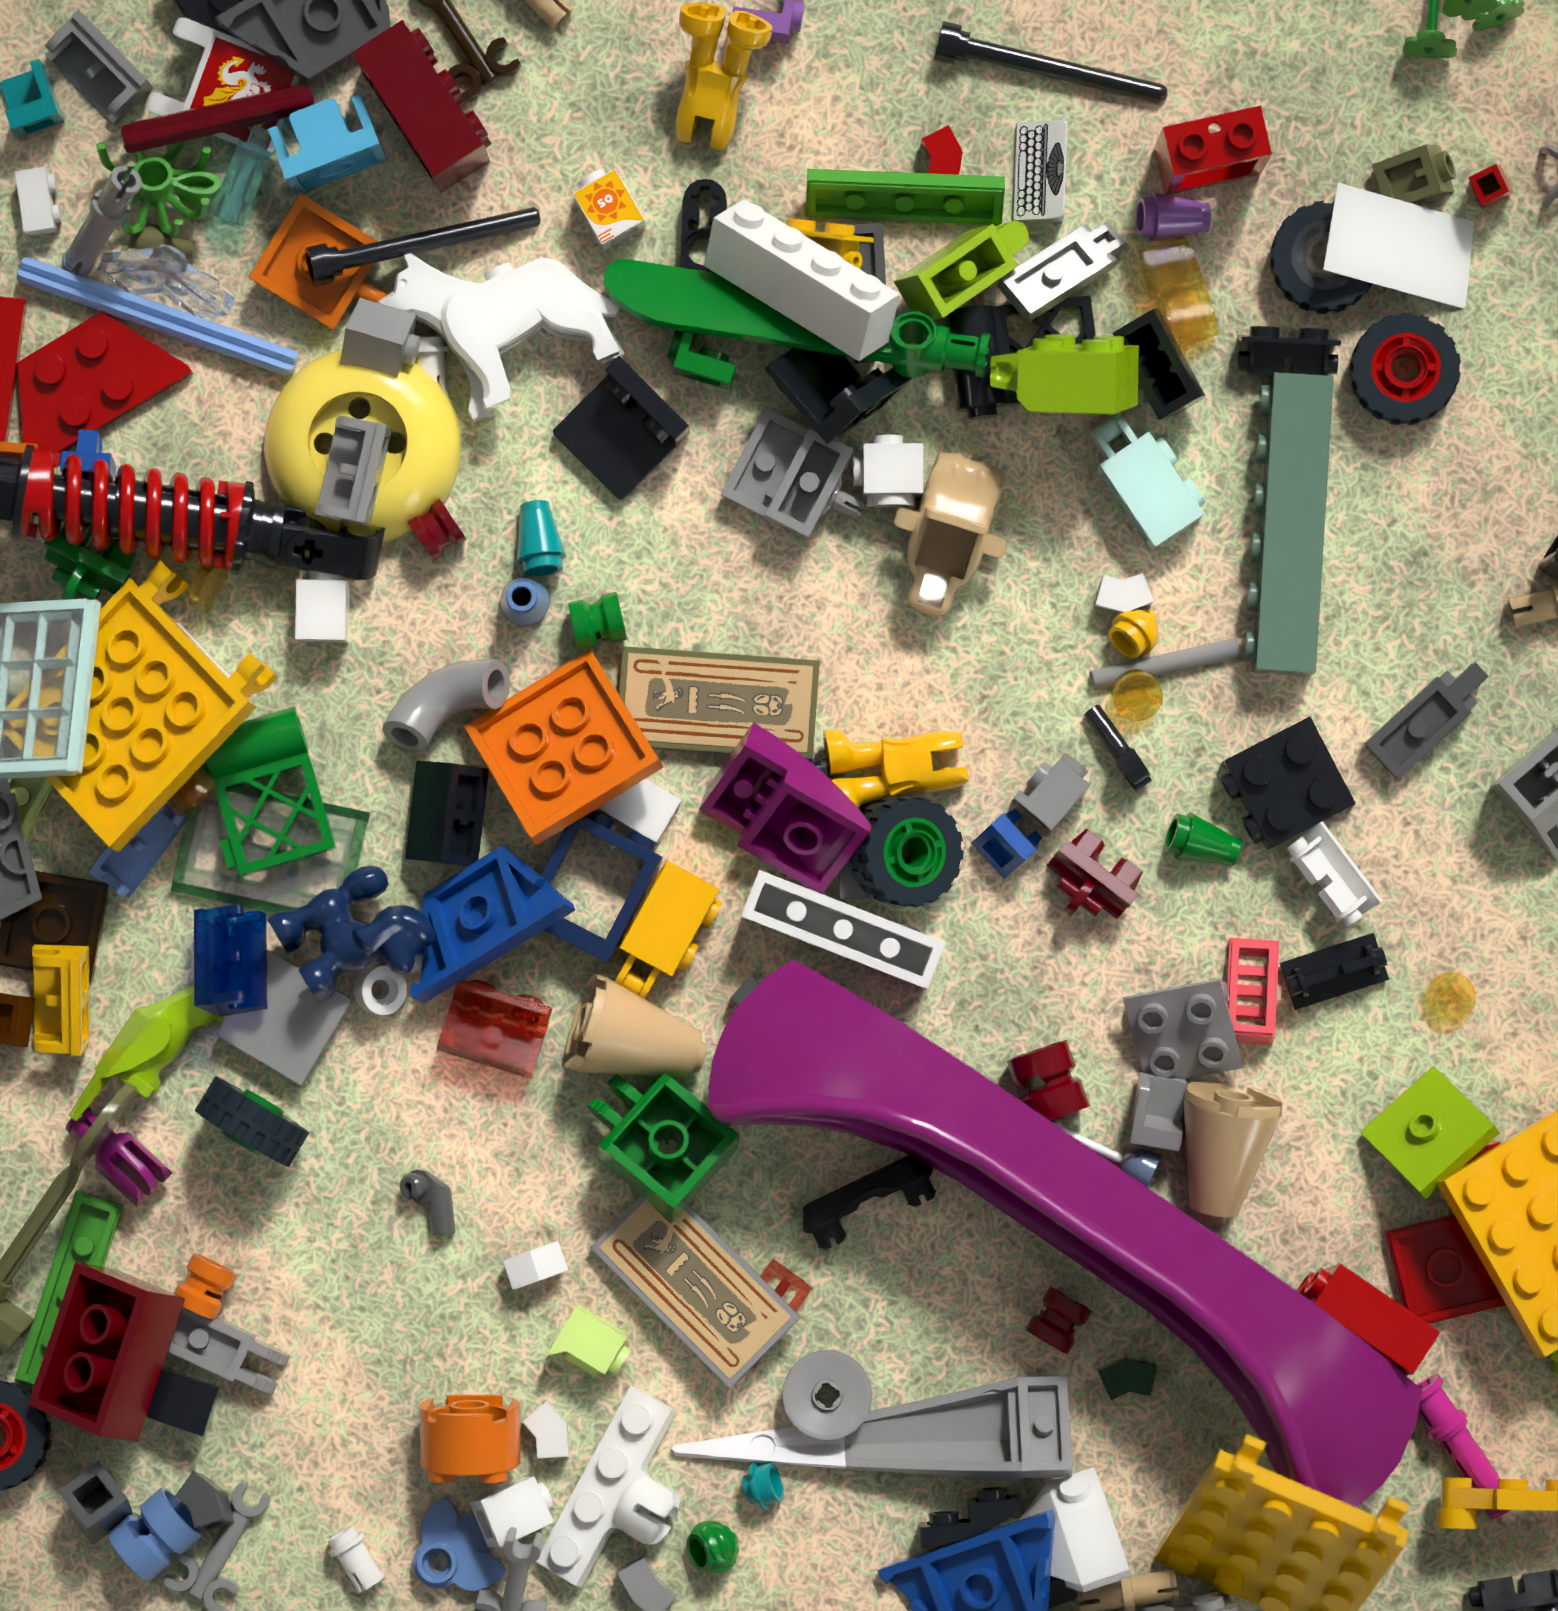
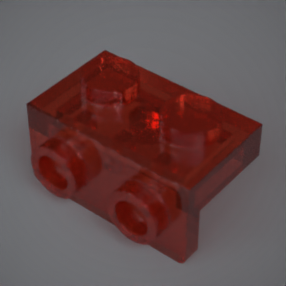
M462 980L455 985L453 999L438 1040L437 1050L532 1079L548 1031L552 1008L544 1005L541 1000L531 995L519 994L514 996L498 991L493 985L482 980H470L469 982Z

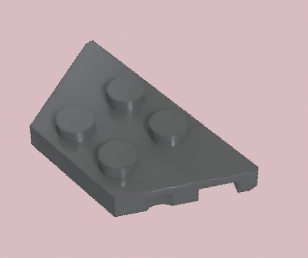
M243 0L215 18L218 26L305 82L353 54L354 50L391 27L389 6L386 0Z

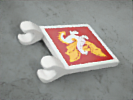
M178 18L173 28V34L176 37L204 47L203 53L184 103L160 93L151 92L146 102V109L163 116L298 85L300 78L240 39L190 19ZM285 118L214 134L213 136L271 158L275 147L268 129L278 126L281 131Z

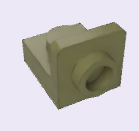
M1425 144L1372 164L1381 195L1414 204L1436 195H1447L1454 192L1451 180L1456 178L1455 167L1447 151L1442 152L1439 145Z

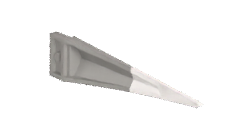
M1067 1375L1015 1377L937 1397L869 1411L865 1421L856 1431L836 1440L811 1438L799 1431L795 1426L678 1444L671 1448V1452L675 1456L1017 1482H1021L1022 1478L1072 1477Z

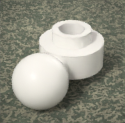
M416 955L411 972L406 974L420 971L423 957ZM373 964L363 969L356 977L354 983V997L357 1004L368 1013L379 1015L394 1013L402 1006L407 995L405 974L395 973L388 965ZM375 981H379L382 986L381 993L377 997H374L371 992Z

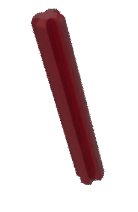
M308 84L294 85L123 124L120 127L121 141L126 153H136L288 118L291 113L314 105V98Z

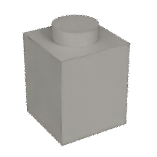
M359 298L345 328L340 364L369 368L398 378L404 363L413 365L418 354L421 337L414 335L417 314Z

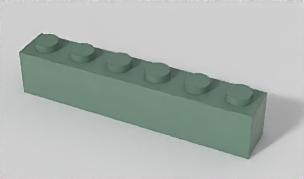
M1274 372L1270 377L1269 385H1261L1259 414L1267 415L1266 434H1258L1256 464H1264L1263 483H1255L1253 513H1261L1260 533L1252 532L1250 542V562H1258L1257 582L1249 581L1247 591V611L1255 612L1254 631H1246L1244 640V660L1252 661V672L1302 676H1312L1316 673L1334 376Z

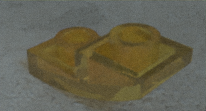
M1180 236L1139 250L1138 253L1149 298L1157 300L1158 307L1179 347L1183 348L1220 335L1205 281L1187 238Z

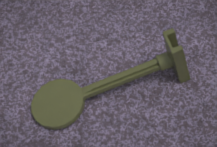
M130 1082L126 1083L115 1094L95 1119L70 1159V1165L57 1175L0 1259V1342L9 1349L14 1345L19 1336L23 1337L34 1320L33 1317L5 1298L14 1285L12 1279L75 1188L83 1166L101 1147L132 1103L138 1088Z

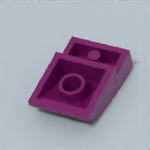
M754 722L708 785L699 807L701 812L741 834L737 844L739 848L820 894L826 891L869 834L872 827L857 806L820 769L781 739Z

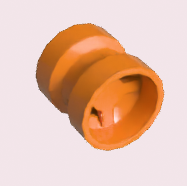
M193 1253L187 1265L189 1274L184 1283L177 1285L174 1294L185 1298L184 1308L214 1320L222 1308L220 1299L224 1291L232 1288L238 1274L203 1255Z

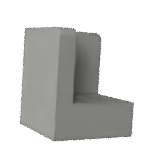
M1139 1072L1129 1125L1130 1143L1174 1151L1180 1150L1183 1134L1181 1121L1184 1110L1183 1095L1188 1086L1186 1080L1173 1077L1164 1078L1155 1074Z

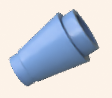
M519 577L510 581L503 589L500 598L501 609L506 618L514 624L529 626L539 622L546 615L550 603L549 594L545 586L540 581L531 577ZM520 589L523 592L525 590L531 592V601L526 606H517L513 598L514 594Z

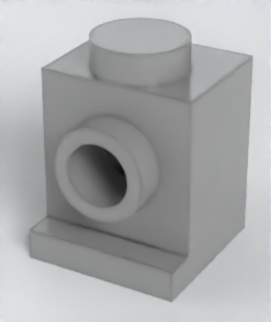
M1065 753L1053 767L1044 762L1028 780L1026 785L1033 790L1029 796H1026L1020 790L1012 800L1050 832L1089 788L1090 784L1083 779L1088 771L1073 757Z

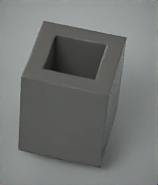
M99 1461L58 1490L63 1507L92 1545L105 1537L109 1531L128 1515H133L128 1498Z

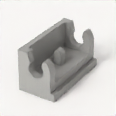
M78 9L71 16L72 18L47 42L45 47L49 51L45 55L116 125L153 87L135 66Z
M346 416L337 417L315 515L370 527L392 432L388 425Z

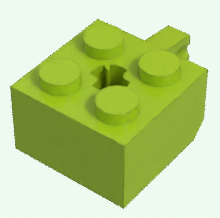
M1045 335V338L1033 339V346L1019 350L1017 353L992 356L990 362L991 387L1017 391V399L1029 412L1117 414L1138 405L1139 345H1124V336H1094V339L1082 340V344H1075V335Z

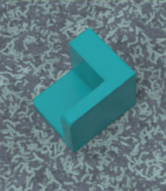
M40 59L30 61L31 71L8 78L0 83V88L8 110L5 111L11 130L19 138L65 122L46 66Z

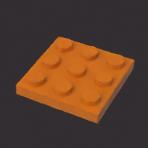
M588 649L508 698L501 707L491 709L464 725V728L536 846L664 768L591 649Z

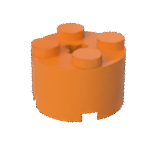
M447 1395V1405L434 1407V1398L425 1400L420 1404V1465L423 1469L427 1470L428 1481L447 1483L456 1481L458 1475H477L479 1482L499 1483L508 1480V1470L520 1465V1403L518 1400L512 1399L508 1407L503 1405V1396Z

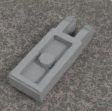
M182 1307L168 1349L169 1353L231 1382L238 1380L267 1394L274 1393L277 1383L265 1374L255 1373L242 1367L249 1351L275 1365L286 1366L290 1358L288 1353L255 1339L257 1335L218 1317L214 1320L209 1319Z

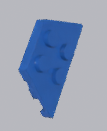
M501 845L424 894L421 912L432 924L435 931V939L430 946L423 948L417 954L423 957L420 982L411 984L412 998L423 1004L574 912V904L513 851Z
M1053 1509L900 1560L877 1571L880 1578L886 1584L892 1582L911 1601L908 1606L913 1611H1048L1055 1515Z

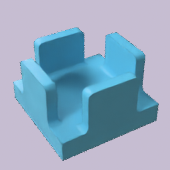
M361 93L351 97L363 126L362 129L355 132H350L346 119L342 116L334 98L324 100L290 114L289 119L300 145V152L290 156L278 126L268 129L285 179L295 195L388 161Z

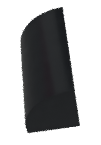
M1159 308L1148 311L1112 333L1113 336H1124V345H1139L1138 383L1158 420L1175 416L1195 405L1206 396Z

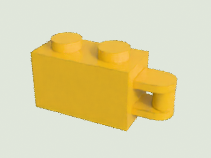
M665 860L618 946L629 954L614 982L645 999L660 971L670 976H673L676 968L685 972L699 945L691 942L699 926L702 924L709 928L723 903L715 898L720 889ZM636 957L653 966L646 979L630 971Z

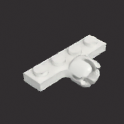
M630 1386L541 1550L540 1558L536 1561L538 1564L571 1584L582 1587L608 1538L616 1529H620L641 1543L649 1545L657 1544L665 1537L671 1527L652 1516L650 1512L652 1511L664 1518L668 1514L676 1519L680 1509V1498L676 1492L652 1479L647 1471L653 1455L677 1413L675 1409L646 1392Z

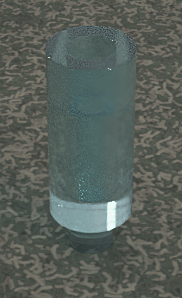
M253 125L248 140L239 139L222 181V186L210 211L211 214L233 224L244 226L272 156V152L266 150L270 139L268 130Z

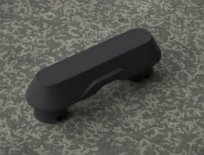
M916 1154L895 1161L806 1204L803 1207L802 1230L805 1233L813 1234L818 1248L824 1250L832 1248L829 1241L830 1238H834L838 1245L845 1240L847 1235L839 1220L856 1211L862 1202L874 1196L884 1198L896 1191L902 1190L908 1202L907 1205L913 1207L922 1205L919 1199L920 1195H924L927 1202L932 1200L937 1191L929 1179L933 1168Z

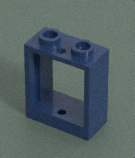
M592 811L564 829L540 876L552 885L580 829L644 861L645 864L606 939L566 918H562L544 931L610 963L663 857L655 853L658 843L633 830L627 839L610 830L614 820L596 811Z

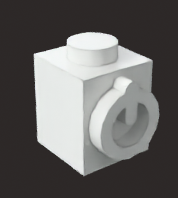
M876 435L873 436V443L863 444V456H853V486H863V498H867V507L880 509L915 507V498H921L923 495V443H903V436Z

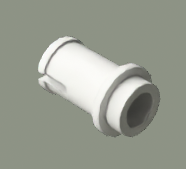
M421 337L416 364L436 382L438 376L439 384L448 396V391H446L444 352H449V347L444 346V339L442 337Z
M352 1525L341 1530L327 1541L332 1548L328 1553L330 1557L336 1556L353 1583L355 1591L361 1593L363 1590L365 1591L377 1584L385 1575L379 1570L362 1541L365 1537L363 1531L357 1533Z

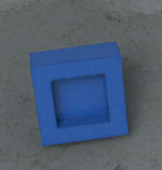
M79 430L76 452L61 451V473L66 458L71 454L81 458L82 479H88L91 465L96 459H103L107 462L109 468L108 483L114 484L116 464L111 453H102L103 440H100L99 430Z
M1016 809L1000 815L971 842L1004 879L1037 850L1036 846L1042 839L1036 830L1028 837H1025L1014 824L1022 815Z

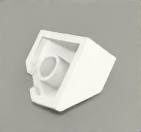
M1095 1468L1072 1474V1477H1062L1047 1482L1020 1520L1053 1509L1055 1523L1051 1576L1064 1580L1066 1587L1081 1592L1132 1577Z

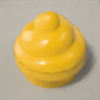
M1134 609L1118 613L1112 620V628L1108 632L1110 642L1115 649L1122 655L1132 659L1148 654L1156 646L1158 640L1156 613L1148 609Z

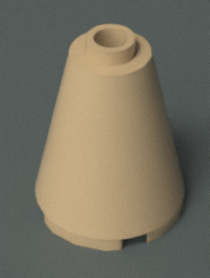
M592 974L584 987L593 991L589 1003L585 1002L583 1004L578 1001L568 1033L565 1054L572 1056V1058L564 1063L565 1068L575 1072L661 1077L665 1073L672 1078L687 1079L692 1071L699 1072L707 1054V1044L701 1042L702 1034L699 1030L611 979Z
M1214 1081L1190 1082L1183 1095L1189 1207L1198 1212L1197 1218L1202 1221L1224 1224L1227 1222V1218L1236 1217L1242 1207L1282 1116L1283 1102L1274 1095L1247 1087L1246 1094L1226 1090L1228 1083Z

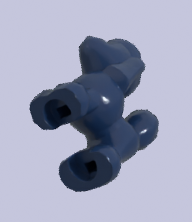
M372 865L361 867L351 872L339 888L324 890L317 894L308 904L294 910L277 912L268 919L271 928L287 954L300 948L305 942L306 932L312 930L319 931L321 955L298 970L317 1003L327 1001L334 994L336 978L342 973L363 970L374 962L380 963L384 960L393 972L401 975L411 972L415 956L423 948L430 946L435 939V931L428 918L421 911L411 906H388L379 911L373 922L369 924H363L352 918L350 906L354 902L369 901L377 898L388 887V877L380 867Z

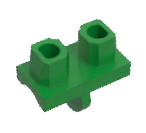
M65 525L55 540L44 541L43 543L44 547L47 548L45 560L58 566L51 579L65 586L62 600L78 599L80 595L91 600H97L102 589L115 594L130 578V572L136 558V551L130 555L123 554L120 550L118 539L114 538L103 556L88 550L92 542L91 526H89L86 537L80 545L74 546L67 542Z

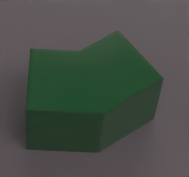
M1123 1357L1098 1368L1097 1371L1109 1398L1113 1400L1128 1392L1151 1396L1157 1365Z

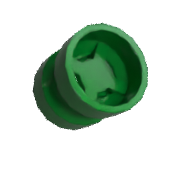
M617 592L603 594L598 601L590 605L583 599L568 603L579 651L593 648L597 643V639H608L613 643L627 640Z

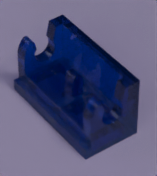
M227 905L194 910V1006L218 1017L267 1009L266 913L260 910L244 912V905Z

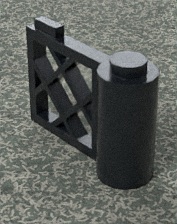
M1091 296L1067 298L1046 311L1051 313L1045 321L1039 316L1031 322L1038 326L1039 329L1024 348L1008 336L1006 317L1020 315L1012 304L963 307L955 309L945 316L946 326L949 327L950 333L979 338L983 333L991 334L984 378L976 377L973 371L952 368L958 411L968 412L969 420H979L998 416V407L1021 404L1017 399L1016 391L991 387V357L1010 354V348L1017 353L1019 350L1033 346V339L1040 338L1043 332L1048 335L1061 334L1050 326V323L1061 310L1080 308L1083 329L1075 338V344H1079L1083 337L1084 340L1094 339L1096 333Z

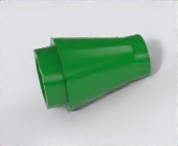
M1189 812L1187 816L1179 813L1175 814L1165 839V851L1174 853V857L1177 860L1219 863L1231 867L1236 864L1242 847L1241 838L1228 834L1192 812Z

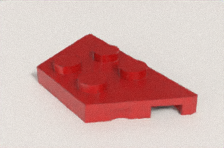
M101 311L17 362L23 443L38 444L39 449L61 454V451H66L77 444L79 430H101L187 378L193 372L181 360Z

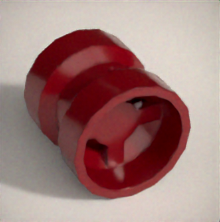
M1049 1286L1042 1299L1046 1307L1045 1312L1041 1310L1039 1315L1032 1316L1025 1330L1068 1355L1075 1343L1074 1333L1076 1330L1073 1327L1086 1324L1093 1311Z

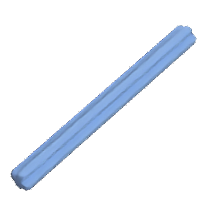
M25 257L19 265L16 279L25 285L284 376H291L295 371L299 354L294 350L90 278L68 272L33 258Z

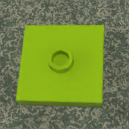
M1434 1066L1360 1131L1369 1144L1425 1200L1439 1188L1437 1182L1463 1167L1500 1133L1496 1126Z

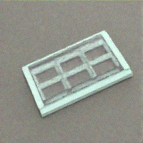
M67 599L0 603V779L75 776L76 774H82L101 602L98 600Z

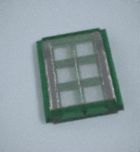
M196 775L173 874L171 891L271 913L300 908L308 904L322 891L339 888L351 872L359 869L371 813L324 803L337 849L241 877L238 868L228 870L220 840L229 838L212 778ZM238 785L226 789L231 807L247 817L251 815L263 793L255 787ZM279 793L284 797L294 801L295 803H297L300 798L292 795ZM269 796L256 821L280 834L294 808ZM307 799L303 807L315 813L312 800ZM301 812L286 837L301 846L323 841L318 821ZM235 817L240 834L246 822ZM252 826L242 844L247 862L266 858L277 839ZM283 843L277 854L293 850L294 848Z

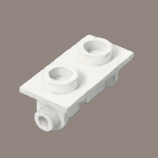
M1323 821L1287 847V850L1292 855L1289 861L1296 864L1311 885L1318 882L1323 889L1318 895L1334 914L1336 923L1342 921L1346 927H1349L1360 919L1364 913L1383 901Z

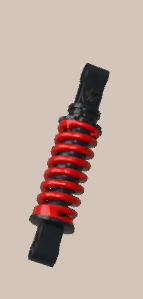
M26 445L20 460L0 457V519L11 521L12 538L20 539V537L36 538L39 527L40 536L44 541L55 540L60 532L63 521H65V536L70 545L77 546L82 544L89 526H92V542L98 550L107 549L113 537L118 538L121 552L128 555L136 551L140 541L145 542L146 553L148 557L153 559L161 557L166 546H171L173 559L177 563L188 561L192 550L198 551L199 561L203 567L209 568L216 562L215 568L231 571V574L235 575L239 574L245 560L263 561L265 567L275 569L276 565L298 568L303 571L341 575L353 580H368L377 574L385 528H382L381 531H376L374 537L354 535L348 532V527L343 526V522L340 523L339 532L327 531L322 523L308 517L306 511L294 505L286 504V500L276 498L275 502L270 503L269 501L255 499L254 485L250 481L240 483L219 480L218 491L215 493L214 481L210 477L204 476L199 479L195 490L189 489L188 478L184 473H174L169 485H163L162 475L158 469L149 468L145 472L143 480L139 481L135 480L134 467L131 464L124 463L117 471L114 484L108 483V464L103 459H96L91 465L88 479H82V461L77 455L71 454L66 458L61 475L54 474V467L58 468L60 453L37 449L34 445ZM35 517H38V524L34 523ZM310 521H315V527L309 528ZM305 550L310 551L309 558L305 557Z

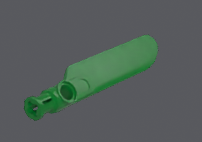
M630 259L616 260L609 264L605 270L604 290L612 301L632 317L649 324L668 329L851 357L717 273ZM907 312L894 319L889 342L863 359L891 364L897 373L908 378H918L926 375L929 371L942 372L945 367L973 371L976 377L984 378L991 334L983 333L979 338L950 333L949 327L935 325L933 319L926 314Z

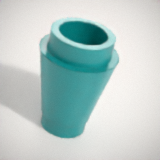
M533 500L521 504L517 563L523 565L524 574L527 576H545L560 572L563 569L562 560L566 557V553L552 511L550 510L549 502L546 500Z

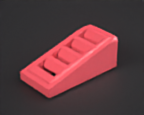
M1243 938L1229 939L1227 986L1230 1001L1227 1002L1238 1043L1273 1045L1276 1027L1279 941ZM1239 955L1268 957L1267 966L1239 965ZM1238 976L1267 978L1266 986L1238 984ZM1237 996L1265 998V1007L1237 1005ZM1236 1017L1264 1019V1026L1236 1024Z

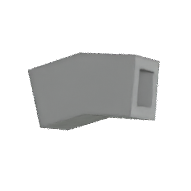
M646 1555L639 1557L617 1571L632 1601L643 1611H665L676 1599L677 1594L657 1577Z

